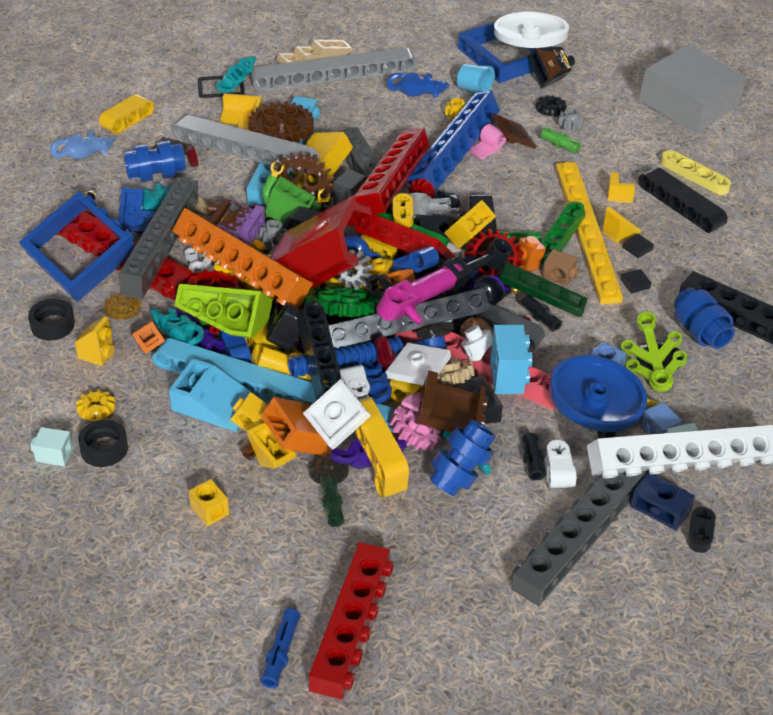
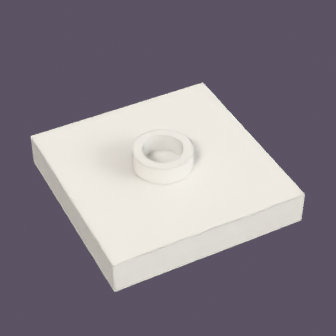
M407 343L387 369V378L423 385L428 370L437 372L439 375L451 358V352L446 349Z
M341 379L303 412L316 431L333 450L371 416Z

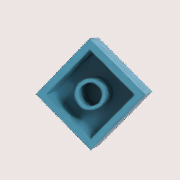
M494 325L490 356L494 394H524L525 384L530 382L528 367H532V352L527 350L529 349L530 339L529 335H525L524 325Z

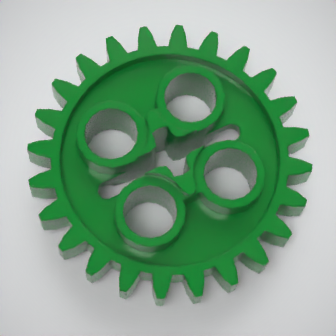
M324 286V288H311L304 299V306L312 301L321 304L325 313L329 314V316L336 314L339 317H361V314L367 316L369 313L375 314L380 299L362 288L355 290L354 287Z

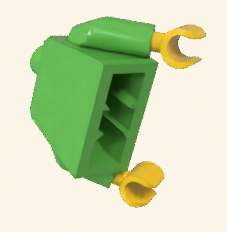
M277 161L272 163V174L268 175L262 189L264 204L267 206L265 213L272 218L271 220L280 221L284 225L285 219L297 207L302 206L319 211L322 207V202L329 201L330 193L326 198L320 196L324 188L319 189L318 198L315 201V196L281 176L278 179V174L285 170V164L282 165L280 171H277L275 169Z

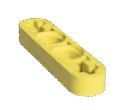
M667 150L662 153L661 164L664 167L716 194L723 195L729 192L731 181L727 177L676 151Z

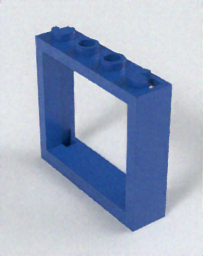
M495 22L458 34V49L477 65L493 67L495 71L494 79L499 84L534 72L528 56L504 64L481 45L497 39L494 35ZM527 48V49H529L531 52H533L536 48Z
M80 191L19 241L25 252L76 302L81 300L128 259L136 246L132 241L135 237L127 229L123 231V227L115 218H108L110 215L102 206L97 208V203L89 195L85 197ZM87 209L114 233L119 240L71 281L39 249Z

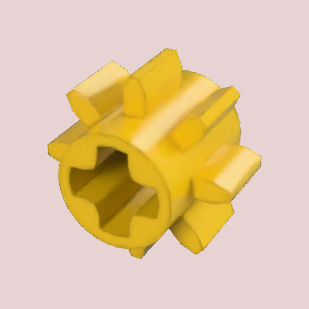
M453 98L450 102H447L445 115H449V119L453 121L465 106V101L461 98Z

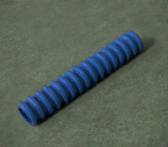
M397 336L393 337V339L387 338L391 350L395 352L397 357L404 348L401 339ZM375 341L367 342L366 344H354L352 347L334 348L339 369L341 367L347 368L348 366L352 367L377 361L378 352ZM305 354L304 356L298 355L297 357L291 356L289 358L288 367L290 374L294 378H298L299 375L303 377L306 373L310 375ZM318 358L320 362L326 363L323 359Z

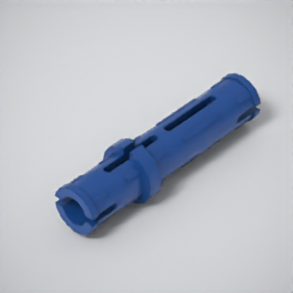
M287 608L283 611L273 646L266 654V666L260 680L261 684L267 688H276L278 686L282 670L287 666L289 660L287 654L301 617L300 613L295 609Z

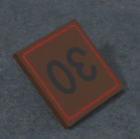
M491 114L505 137L508 138L506 142L514 144L516 141L531 148L537 147L521 124L497 114Z

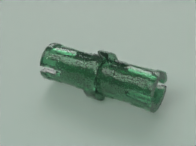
M327 476L320 481L323 492L322 506L326 509L328 524L331 527H338L345 521L341 507L343 500L342 496L338 493L337 480L333 476Z

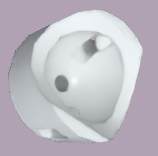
M475 325L464 332L467 338L462 342V346L470 361L481 360L486 350L492 346L493 339L490 329L481 330L479 325Z

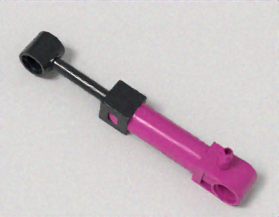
M495 238L482 257L467 264L457 256L444 262L440 269L409 283L408 280L389 287L380 299L376 311L381 318L387 321H395L407 314L416 324H421L423 319L415 310L418 304L445 291L452 293L464 287L473 271L484 265L494 270L501 269L513 251L512 246L502 238Z

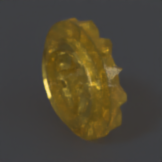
M119 292V295H111L110 299L105 300L104 310L106 315L112 319L126 320L140 312L141 301L138 298L122 296Z

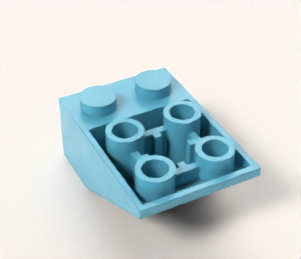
M194 358L169 389L172 411L237 432L240 427L230 420L235 413L232 408L240 397L245 400L251 392L215 365Z

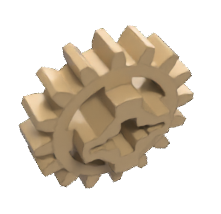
M451 357L439 373L437 383L454 387L465 383V380L472 379L471 377L475 375L472 361L469 362L468 359L462 361V358Z

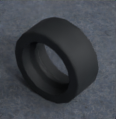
M46 299L32 306L28 314L30 329L33 335L42 340L51 341L64 338L74 328L73 310L70 304L64 300ZM58 315L64 317L55 323L45 324L39 322L48 316Z
M99 420L86 425L80 431L78 437L82 459L87 464L94 467H108L120 462L126 456L128 443L125 429L121 424L113 420ZM110 437L118 440L107 449L99 450L89 447L98 438Z

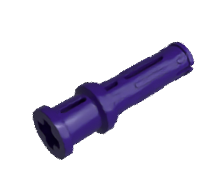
M179 309L176 311L177 317L180 318L181 315H185L192 322H196L197 325L203 328L204 337L201 342L196 344L198 347L222 354L225 346L220 339H216L215 335L210 333L209 329L204 328L193 315L183 311V314Z

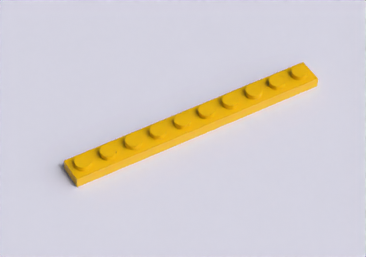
M556 163V172L567 205L571 202H581L584 205L585 218L577 228L576 233L599 303H622L623 295L577 163Z

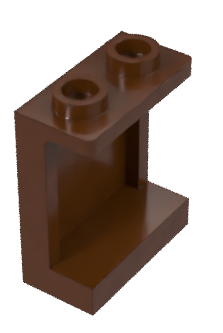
M428 370L422 387L416 423L451 433L456 426L464 429L471 419L484 426L486 415H482V413L486 410L489 397L485 396L486 387L481 385L478 393H473L437 383L438 373Z

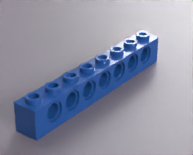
M492 90L473 95L421 158L408 178L410 186L414 180L426 179L432 184L436 194V191L445 182V179L454 171V168L462 161L465 154L471 150L472 145L478 141L484 126L494 120L491 114L499 113L500 109Z

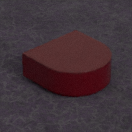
M192 144L186 145L184 148L190 167L199 166L194 146Z

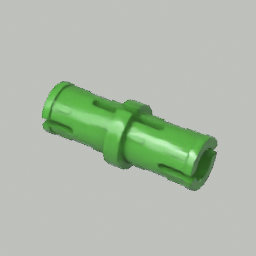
M547 126L541 132L540 137L555 144L557 148H564L574 154L580 150L581 142L569 138L563 132H556Z

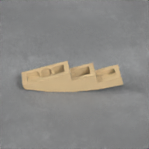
M313 40L311 46H296L294 53H278L276 60L283 64L337 57L352 52L353 48L344 40Z

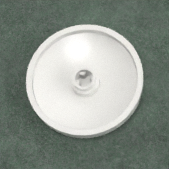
M540 12L508 14L499 18L494 24V35L497 39L509 45L525 48L554 46L565 41L569 34V25L565 20L555 15Z

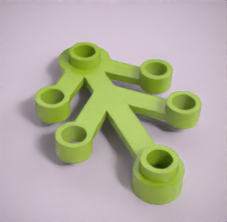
M645 311L638 315L637 326L644 332L648 351L635 345L632 340H624L621 343V350L627 353L626 356L635 355L651 364L653 371L640 365L638 360L630 359L626 362V368L635 375L639 374L648 379L653 390L666 392L673 386L674 379L672 375L678 367L686 365L687 354L681 350L674 352L673 360L663 369L662 362L674 347H679L682 344V335L677 331L670 332L668 339L658 350L653 330L656 327V317L652 312ZM672 338H678L677 341H673V340H671V339H672ZM626 346L632 347L631 349H625ZM677 357H683L684 359H683V360H677L676 358H677ZM631 365H635V366H636V368H634V369H631V368H629V367H630Z

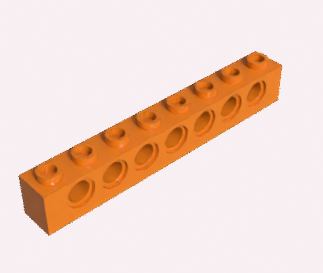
M185 207L172 229L174 233L179 235V241L188 246L192 243L191 248L201 254L205 251L206 258L214 262L219 260L218 265L228 271L234 269L232 274L243 280L247 277V283L257 289L260 286L263 287L261 292L272 298L276 295L278 297L276 301L282 305L289 302L300 308L313 285L309 280Z

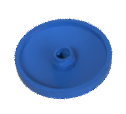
M579 355L567 358L555 367L549 381L550 397L557 409L571 421L592 430L616 432L631 428L642 418L647 406L646 390L638 377L623 365L604 357Z

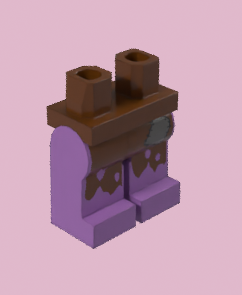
M223 199L221 204L211 202L207 210L208 216L202 215L203 218L250 246L255 240L256 235L259 234L260 227H263V223H265V207L256 205L254 209L243 207L236 202L230 203L228 199Z

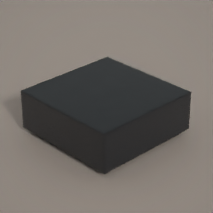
M636 234L624 241L622 248L636 258H640L652 251L654 244L640 234Z
M641 269L621 274L620 280L630 293L651 288V281Z

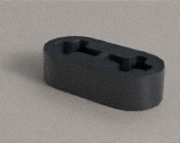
M373 274L367 280V289L372 295L381 299L387 288L399 283L385 274ZM380 280L379 284L384 288H378L379 285L376 283V281Z
M698 507L694 509L690 519L687 543L690 549L698 553L707 552L711 548L714 537L716 517L709 508ZM700 517L705 518V525L700 524ZM698 534L703 535V542L698 541Z

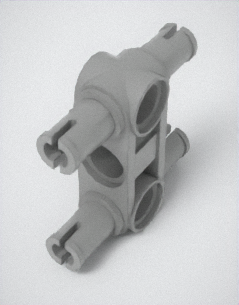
M425 193L409 194L413 198L414 220L419 215L452 217L453 221H458L463 217L460 216L463 215L461 207L451 208L448 206L451 205L450 198L432 199ZM393 201L385 213L393 212Z

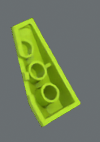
M179 284L174 306L231 336L254 338L269 320L273 299L261 291Z

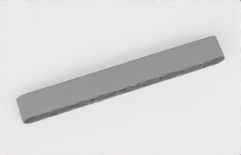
M400 48L259 66L250 72V77L254 88L257 91L409 72L416 68L417 61L410 49Z
M186 115L172 126L173 134L185 142L272 165L276 160L283 163L282 156L285 154L290 159L291 152H294L296 157L300 151L303 152V157H306L309 152H311V159H314L317 155L319 156L318 152L310 146L192 115ZM289 168V169H288V170H290V171H294V172H297V173H298V171H297L296 169H294V168ZM303 168L302 174H305L307 169Z

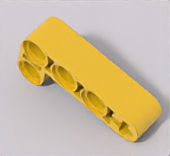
M371 397L359 400L371 416L354 432L375 469L374 481L378 494L381 498H385L406 491L409 467L405 456L374 400Z

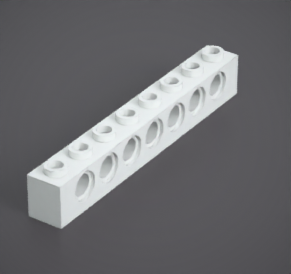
M773 425L596 439L587 445L592 476L602 475L603 479L619 476L618 473H626V476L630 477L640 475L642 471H649V474L653 475L663 473L665 469H672V472L675 473L688 470L687 467H694L697 471L708 469L710 465H717V468L720 469L733 466L732 463H739V466L743 467L755 464L754 461H761V465L773 463ZM640 452L643 454L644 460L641 458ZM616 453L621 457V462L617 459Z

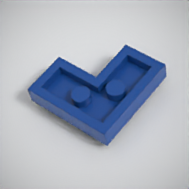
M122 188L118 222L123 227V231L127 229L129 232L144 233L156 211H143L145 193L143 189Z

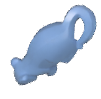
M93 131L89 132L87 137L76 134L69 138L65 137V139L62 138L54 141L51 144L50 152L57 159L67 155L72 159L80 160L99 151L107 154L108 149L113 145L116 138L113 136H101L98 138L95 137ZM62 143H66L63 150L57 152V147Z

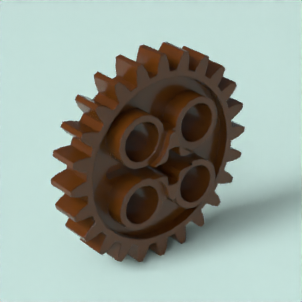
M277 101V104L270 102V106L262 104V109L257 107L256 112L252 111L251 116H249L248 127L250 131L291 142L301 143V139L306 140L307 135L311 136V131L314 130L312 112H308V108L303 109V105L296 106V102L291 105L288 104V101L284 104H281L280 101Z
M302 151L299 152L297 157L294 152H291L290 159L285 154L282 156L283 163L276 160L278 168L275 167L277 171H280L282 165L285 164V170L278 174V179L281 176L298 186L303 168H306L307 172L303 181V190L315 196V201L318 198L320 188H324V191L320 194L322 198H326L329 193L330 198L334 196V193L329 191L334 189V184L329 183L334 180V176L327 175L331 168L324 169L323 167L326 162L323 161L319 164L318 155L311 159V152L306 157H303ZM288 169H296L298 176L291 177L288 174ZM310 174L317 175L319 182L311 183L308 176ZM331 201L322 202L321 206L325 208L323 204L330 205Z

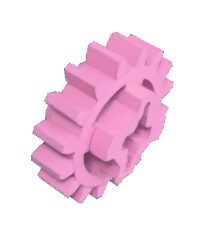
M398 406L389 418L391 420L389 425L394 427L392 432L398 433V439H404L407 446L412 444L415 450H418L419 447L424 452L427 449L433 450L441 439V431L417 424L418 412L405 406Z

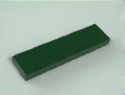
M508 262L502 267L499 276L502 283L577 317H581L584 313L587 302L586 297Z

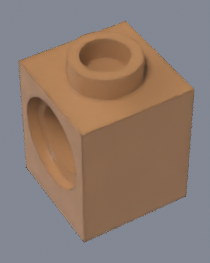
M553 249L544 262L543 278L568 286L571 279L575 280L578 275L579 267L576 266L578 257Z

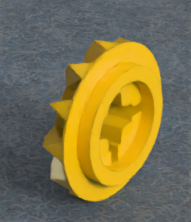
M100 389L97 392L89 390L88 395L81 394L80 400L76 401L78 415L88 421L105 419L114 412L116 407L115 398L110 395L109 391L103 393Z

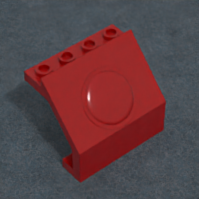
M355 195L345 199L285 232L271 258L312 282L311 288L359 265L357 256L348 253L344 230L346 225L352 227L354 226L353 224H358L357 219L362 216L371 217L370 207L357 203Z

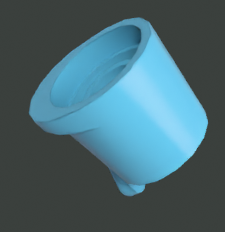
M464 64L457 76L458 87L474 94L489 91L494 82V68L488 65Z

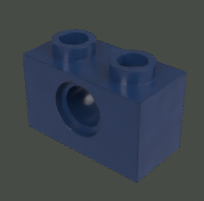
M648 472L633 492L631 507L677 531L691 513L695 495Z

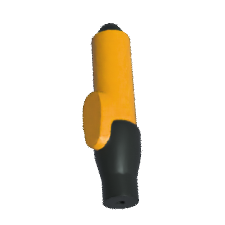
M255 239L251 244L252 247L265 253H269L272 250V245Z

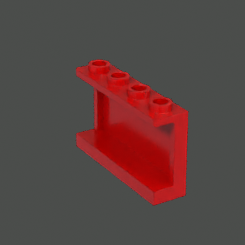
M374 214L369 218L362 216L354 227V231L397 248V257L399 258L429 246L435 248L445 261L456 257L440 240Z

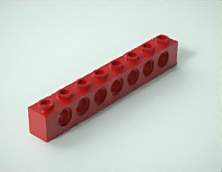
M424 127L401 132L355 194L357 203L370 207L372 214L385 213L393 198L398 194L430 147Z
M84 211L56 234L98 258L119 240L97 218ZM133 239L132 241L137 245L138 241ZM166 258L149 289H154L165 298L175 301L179 284H187V281L194 275V272ZM127 259L116 270L120 271Z

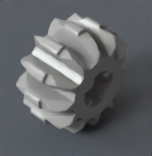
M349 250L348 253L356 255L359 265L355 266V269L358 271L354 274V270L349 269L341 273L338 282H345L346 288L353 286L356 290L360 289L361 285L367 286L366 278L373 275L369 270L374 269L375 266L367 264L371 257H364L363 251L356 253L354 250Z

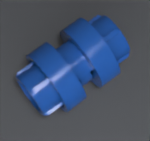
M169 140L157 142V149L148 150L147 144L135 145L133 151H126L124 153L128 178L130 180L139 178L140 183L153 181V174L161 173L163 179L176 177V172H183L186 169L182 145H171Z
M687 288L676 297L674 301L676 320L686 330L690 331L691 336L701 346L707 347L711 345L714 349H720L733 339L735 329L732 327V316L722 306L718 305L717 301L706 290Z
M472 419L464 429L456 426L447 439L452 445L450 450L440 449L431 462L436 469L430 477L432 483L452 496H455L461 487L470 489L478 478V474L474 470L476 465L486 466L494 455V451L489 446L496 436L485 426Z

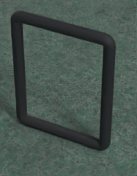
M223 76L199 77V97H223L224 93L203 94L202 80L222 79ZM244 82L240 84L241 92H231L228 94L244 95Z

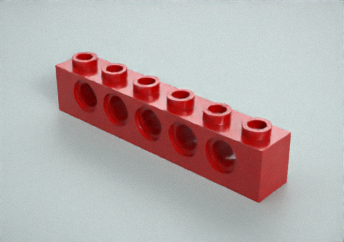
M361 542L358 543L309 673L310 692L343 700L346 690L352 689L355 673H352L354 666H360L363 656L362 643H368L371 627L369 623L377 618L379 610L378 598L383 599L386 591L385 578L392 575L394 561H390V549Z

